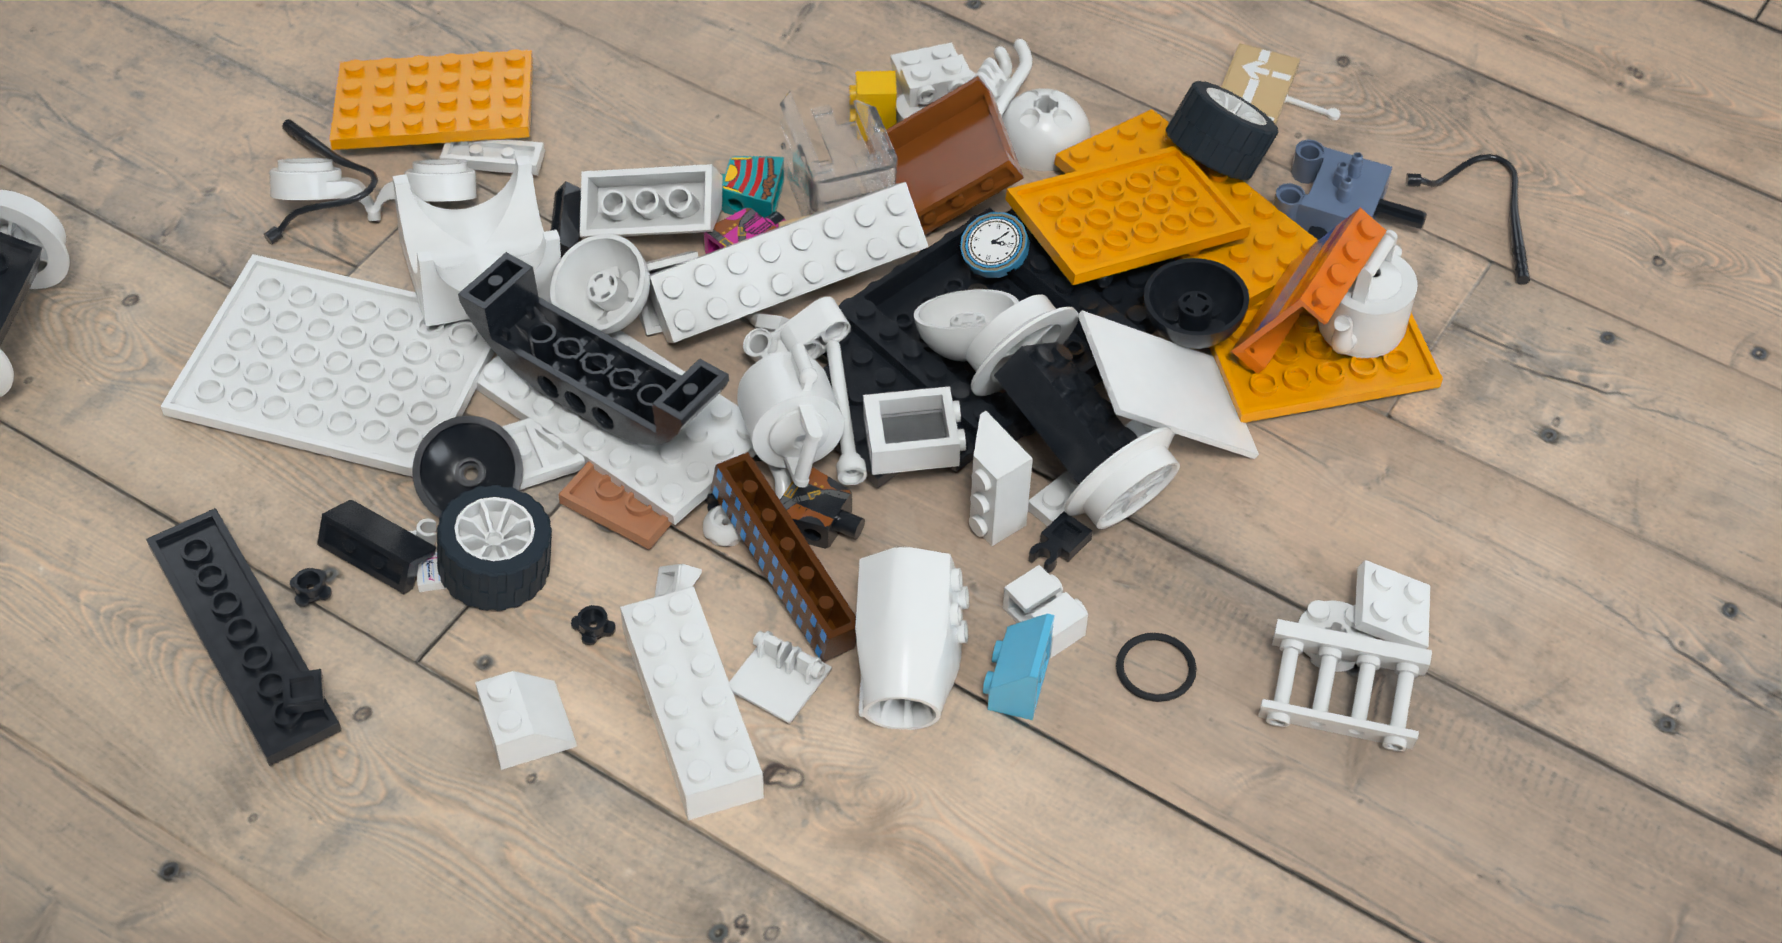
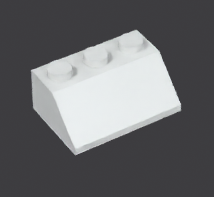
M985 411L980 414L973 456L969 525L977 536L983 537L991 546H994L1027 524L1033 458Z

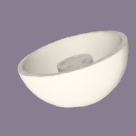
M1039 88L1026 91L1015 97L1002 115V120L1019 165L1026 169L1035 171L1061 170L1054 164L1056 153L1091 138L1090 124L1082 107L1072 97L1058 90Z
M597 234L587 237L571 247L561 258V262L557 264L551 280V303L605 334L619 331L638 317L647 302L650 289V275L647 264L640 251L624 237L615 234Z
M976 289L957 291L937 296L922 303L914 312V320L920 336L933 351L947 359L964 362L967 361L965 357L966 351L979 332L999 314L1019 301L1015 296L997 290Z

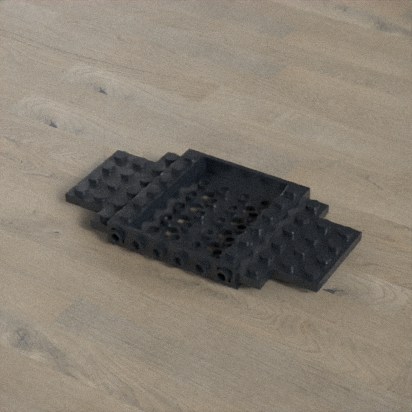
M989 207L979 215L972 216L956 230L946 233L942 239L930 247L920 250L916 256L907 262L897 265L884 277L871 282L861 292L843 300L839 308L848 320L851 328L848 335L839 344L856 453L865 461L866 478L879 488L900 472L872 475L863 416V395L950 386L952 401L958 400L960 405L961 422H956L957 429H964L966 439V451H960L959 466L951 467L955 472L973 460L981 413L987 411L1015 441H1018L1023 436H1029L1036 431L1007 392H996L986 396H977L973 393L971 382L976 372H968L964 368L969 363L968 361L959 362L947 359L933 351L925 343L917 330L914 320V312L922 303L940 295L971 290L973 288L1003 291L1015 296L1019 302L1034 295H1045L1056 309L1073 307L1078 314L1083 310L1151 335L1156 329L1151 324L1143 305L1144 289L1148 279L1157 269L1175 260L1170 258L1116 273L1111 284L1105 288H1100L1094 280L1072 285L1015 211L1010 209L1006 213L1015 216L1026 229L1030 241L1029 253L1023 264L1016 270L1013 268L1011 271L1006 272L1007 275L999 278H986L974 273L965 263L960 245L962 235L971 222L979 216L995 212ZM1078 318L1073 332L1062 345L1071 352L1072 360L1077 367L1089 375L1094 385H1097L1099 382H1103ZM826 351L823 355L828 359ZM828 364L825 367H823V369L827 375V378L832 388ZM943 414L882 420L886 444L947 438ZM839 441L834 449L842 455Z

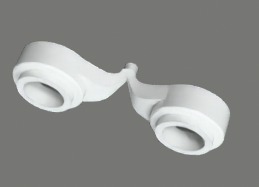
M282 159L278 160L277 168H272L269 171L270 197L275 199L349 198L366 189L364 184L358 179L342 177V170L338 167H333V160ZM453 159L413 161V169H408L404 172L407 175L411 189L423 201H462L476 198V171L467 168V161ZM393 181L384 185L375 203L370 195L360 200L365 206L369 221L381 220L383 204L389 199H395Z

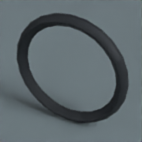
M1144 633L1135 636L1123 645L1116 660L1117 675L1124 687L1135 696L1148 701L1162 702L1176 699L1188 691L1196 678L1197 667L1191 650L1183 642L1167 634ZM1150 640L1164 641L1172 644L1184 654L1188 662L1189 672L1186 681L1176 690L1165 694H1153L1140 690L1131 683L1124 670V659L1132 647Z

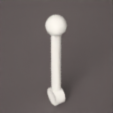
M1288 94L1286 96L1285 103L1287 102L1326 115L1330 120H1337L1340 117V111L1336 108L1328 110L1289 97Z

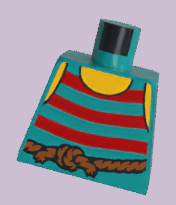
M731 157L725 174L720 173L723 176L722 211L733 215L745 208H751L766 218L776 211L785 181L784 157Z

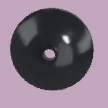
M459 416L438 424L422 439L414 456L412 476L414 487L422 503L434 515L440 517L442 511L447 508V504L451 500L456 499L459 494L473 490L476 487L501 485V487H513L519 491L523 480L524 468L519 447L503 427L483 417ZM470 468H477L478 476L474 480L466 478V472Z

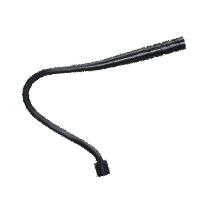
M290 119L285 120L282 124V129L303 145L323 157L333 160L336 164L369 175L371 182L365 190L349 198L307 205L295 209L285 217L278 228L274 226L263 234L265 239L271 245L281 239L283 231L298 215L344 206L362 200L376 188L378 183L377 174L367 167L338 155Z
M1481 154L1464 161L1437 180L1432 181L1416 173L1406 174L1407 187H1420L1421 184L1436 187L1447 182L1465 168L1480 161L1491 160L1504 165L1512 177L1509 217L1516 281L1520 285L1530 282L1518 207L1519 179L1517 170L1510 161L1495 154Z

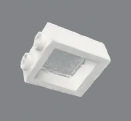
M950 386L863 395V416L872 475L959 466L960 451H966V439L964 429H957L956 422H961L960 405L958 400L952 401Z

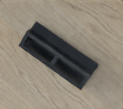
M567 181L555 192L551 231L557 230L560 237L561 258L571 247L582 240L580 237L581 188Z

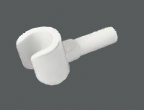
M428 518L422 519L417 523L416 530L409 532L434 545L436 542V533H434L436 531V521Z

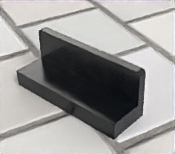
M348 500L322 513L317 545L403 594L413 589L418 564L435 555L436 546L354 500Z

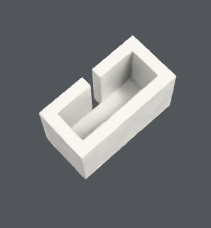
M1040 565L1004 587L1003 609L1016 623L1044 614L1055 615L1050 658L1086 635L1088 613L1085 606L1080 600L1073 599L1067 592L1063 593V586L1059 579L1053 574L1049 575Z

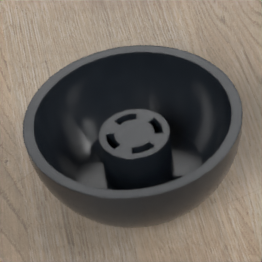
M1186 258L1167 263L1150 276L1144 289V304L1151 324L1161 336L1181 347L1199 349L1211 347L1225 341L1239 328L1248 310L1249 293L1242 278L1226 265L1208 259Z

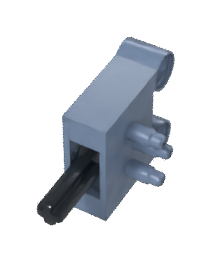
M1310 139L1303 140L1296 145L1291 169L1292 177L1296 181L1305 184L1314 183L1309 195L1305 193L1301 186L1286 183L1276 189L1274 206L1306 231L1311 226L1324 228L1328 233L1360 207L1374 220L1377 216L1417 229L1423 228L1427 213L1384 200L1393 167L1364 159L1363 155L1359 152L1353 155L1324 147L1320 142Z

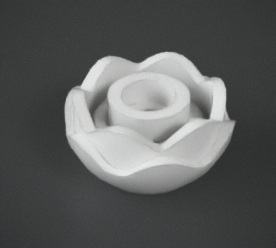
M721 505L712 508L703 520V533L714 545L735 546L743 540Z

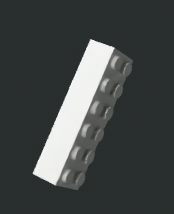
M690 587L621 606L623 633L687 819H695L763 799V773L695 588Z

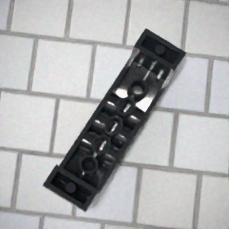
M507 252L458 293L459 301L477 331L491 349L518 376L560 405L600 428L634 443L661 445L671 441L726 388L729 382V374L702 359L697 360L681 376L538 296L533 266Z

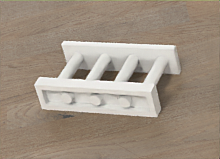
M1281 619L1277 620L1272 645L1279 646L1283 654L1274 701L1262 699L1258 717L1265 718L1267 723L1278 727H1288L1289 724L1380 742L1383 743L1382 746L1393 751H1405L1406 748L1413 749L1418 739L1419 731L1405 729L1413 681L1418 675L1425 676L1430 666L1432 650ZM1303 652L1318 654V657L1321 659L1312 709L1289 704L1298 654ZM1341 659L1357 662L1356 665L1360 667L1351 717L1328 712L1336 664ZM1380 667L1395 670V673L1398 675L1390 725L1367 721L1375 670L1380 669Z

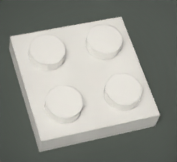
M1365 560L1357 567L1354 629L1385 641L1427 649L1429 646L1430 585Z

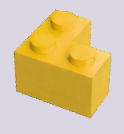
M896 71L855 72V85L849 86V105H856L855 109H850V128H856L857 141H868L896 124Z

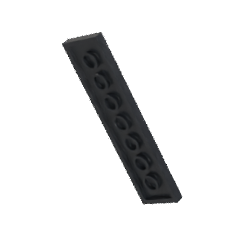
M216 508L146 539L153 556L269 766L342 731L340 723L326 699V709L286 715L283 706L281 675L309 671Z

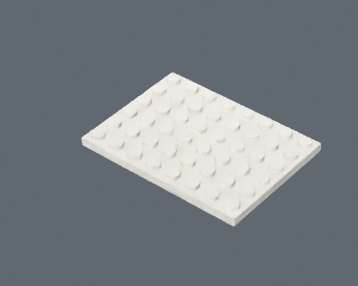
M252 254L162 403L161 409L164 416L413 477V460L422 439L438 424L464 414L477 388L476 381L484 366L490 362L495 352L480 335L470 319L426 327L415 292Z

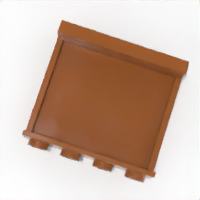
M978 76L866 141L867 147L877 156L886 187L906 182L924 235L1024 178L995 98Z

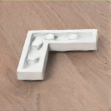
M506 139L449 142L444 144L440 159L467 161V168L473 170L513 173L515 157L529 155L532 163L533 175H538L544 158L545 148L543 142Z

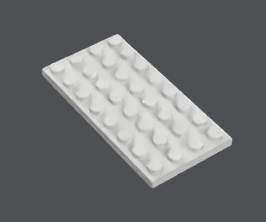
M619 330L607 334L682 376L685 371L623 331ZM498 355L484 366L476 381V390L520 420L527 418L534 420L542 426L546 433L553 434L559 438L565 449L574 455L577 453L581 454L584 457L585 464L588 461L592 463L597 472L602 475H609L611 482L618 487L623 485L625 492L628 494L630 492L634 493V498L646 506L651 505L653 511L660 516L662 514L668 517V521L674 525L706 499L709 493H712L710 489L716 464L749 452L751 457L756 455L739 406L720 394L671 441L661 445H644L620 438L548 398L518 376Z

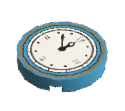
M990 212L979 216L967 226L961 238L960 249L965 263L974 273L986 278H999L1007 275L1006 272L1011 271L1013 268L1016 270L1023 264L1029 253L1030 241L1024 225L1015 216L1005 212Z

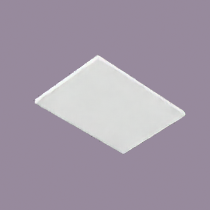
M1083 310L1078 314L1115 414L1157 428L1169 427L1175 434L1255 459L1259 455L1246 423L1241 422L1213 356L1181 347L1173 342Z

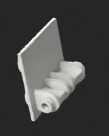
M759 631L753 639V644L757 646L729 683L734 694L790 724L832 670V667L822 662L821 658L813 657L803 652L798 646H792L791 642H785L773 636V633L770 631L765 633Z

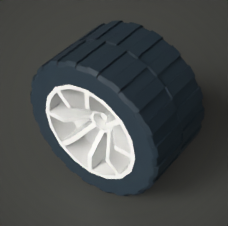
M1195 81L1192 83L1166 127L1168 137L1183 152L1206 167L1239 180H1248L1253 176L1279 133L1278 127L1274 124L1273 120L1256 106L1231 91L1206 81Z
M501 485L476 487L473 490L459 494L456 499L451 500L447 504V508L442 511L439 517V525H437V569L441 577V583L444 588L448 589L449 594L469 607L473 606L479 608V610L501 611L511 607L515 608L534 598L536 593L542 590L546 584V578L549 577L552 528L550 527L549 515L545 513L544 507L526 492L523 493L513 487H501Z

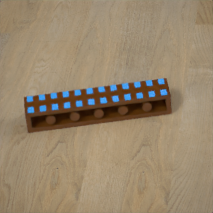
M749 452L716 464L710 490L817 656L821 658L822 662H825L854 649L857 642L856 615Z

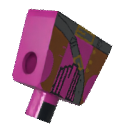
M745 208L717 222L712 232H704L705 254L778 228V222L786 220L778 211H774L764 218L753 209Z

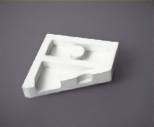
M531 418L502 426L515 440L521 452L524 469L520 490L578 472L585 465L584 457L581 454L577 453L574 455L565 449L559 438L553 434L546 433L542 426Z

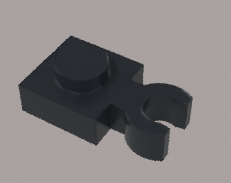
M1063 511L1041 532V543L1033 545L1030 549L1029 562L1033 563L1039 557H1046L1044 570L1050 573L1056 568L1059 556L1069 562L1092 540L1093 531Z

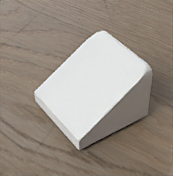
M685 564L659 567L655 597L692 587L700 577L702 569Z

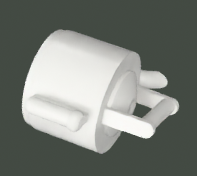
M1393 230L1386 231L1328 323L1323 325L1318 320L1319 330L1323 338L1339 354L1359 358L1379 357L1394 350L1406 333L1418 285L1413 269L1401 258L1402 249L1396 245L1398 236Z
M794 344L791 352L776 353L759 360L741 378L737 394L738 406L756 454L768 464L773 474L775 494L780 500L792 483L791 478L798 487L808 486L813 463L829 454L840 441L844 430V418L824 369L816 360L808 356L805 346L802 344Z

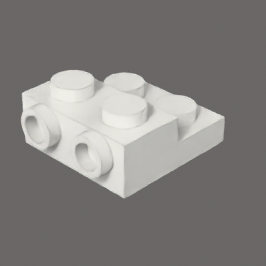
M952 42L893 54L890 59V65L893 71H896V78L909 108L931 104L972 80L973 77L963 54H957Z

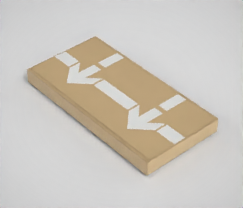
M1239 43L1221 87L1256 106L1272 119L1276 125L1286 96L1297 73L1300 58Z

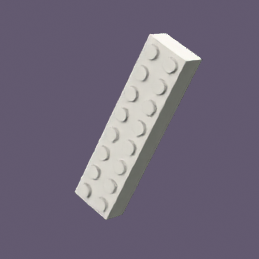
M903 182L653 273L649 276V295L667 343H675L929 246L907 184Z

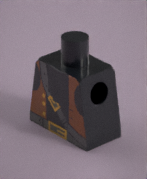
M814 467L811 469L807 487H798L792 481L780 499L808 544L824 549L829 548L840 532L857 539L865 525L864 518L852 514V492L850 489Z

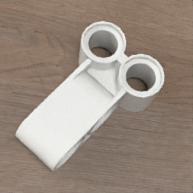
M822 297L811 303L771 334L763 328H756L750 331L743 341V348L749 357L758 362L772 354L791 352L793 345L799 343L805 346L808 356L815 360L827 351L826 345L830 340L840 342L848 335L851 326L835 300L831 297Z

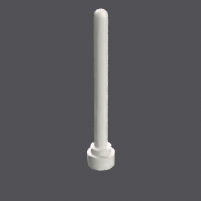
M830 340L826 345L832 390L844 418V430L840 439L842 455L836 464L839 482L844 485H856L866 479V465L864 459L856 453L840 344L836 340Z

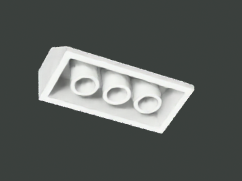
M712 164L582 171L580 237L587 238L597 234L639 236L712 232L722 209L723 176Z

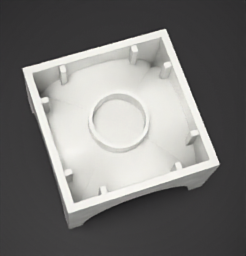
M529 155L515 157L512 176L497 195L482 204L465 209H443L432 206L421 200L413 192L406 174L393 176L399 240L426 327L468 320L469 317L459 301L458 293L506 252L533 266L538 296L551 303V280L557 264L561 262L560 237L557 230L547 232L543 230Z

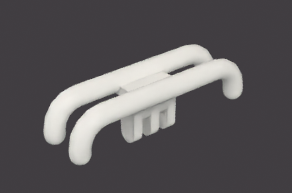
M1017 39L1014 42L1020 64L1012 77L1011 59L1006 49L1002 46H998L994 50L999 66L994 59L987 58L973 77L978 76L992 92L1001 117L1032 68L1031 51L1023 39Z

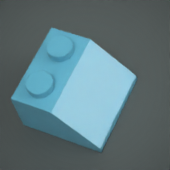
M1044 614L1008 626L1004 640L996 641L992 656V662L997 663L994 672L987 671L983 686V693L989 695L988 710L1033 720L1050 659L1055 615Z

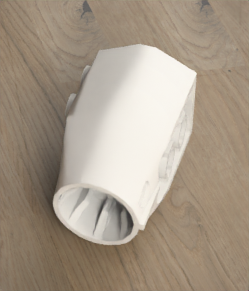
M899 547L859 559L855 627L861 672L859 715L875 725L890 729L914 730L931 726L941 717L944 704L959 671L962 643L968 642L967 621L963 620V609L969 608V591L967 586H963L961 568H955L951 554L912 547Z

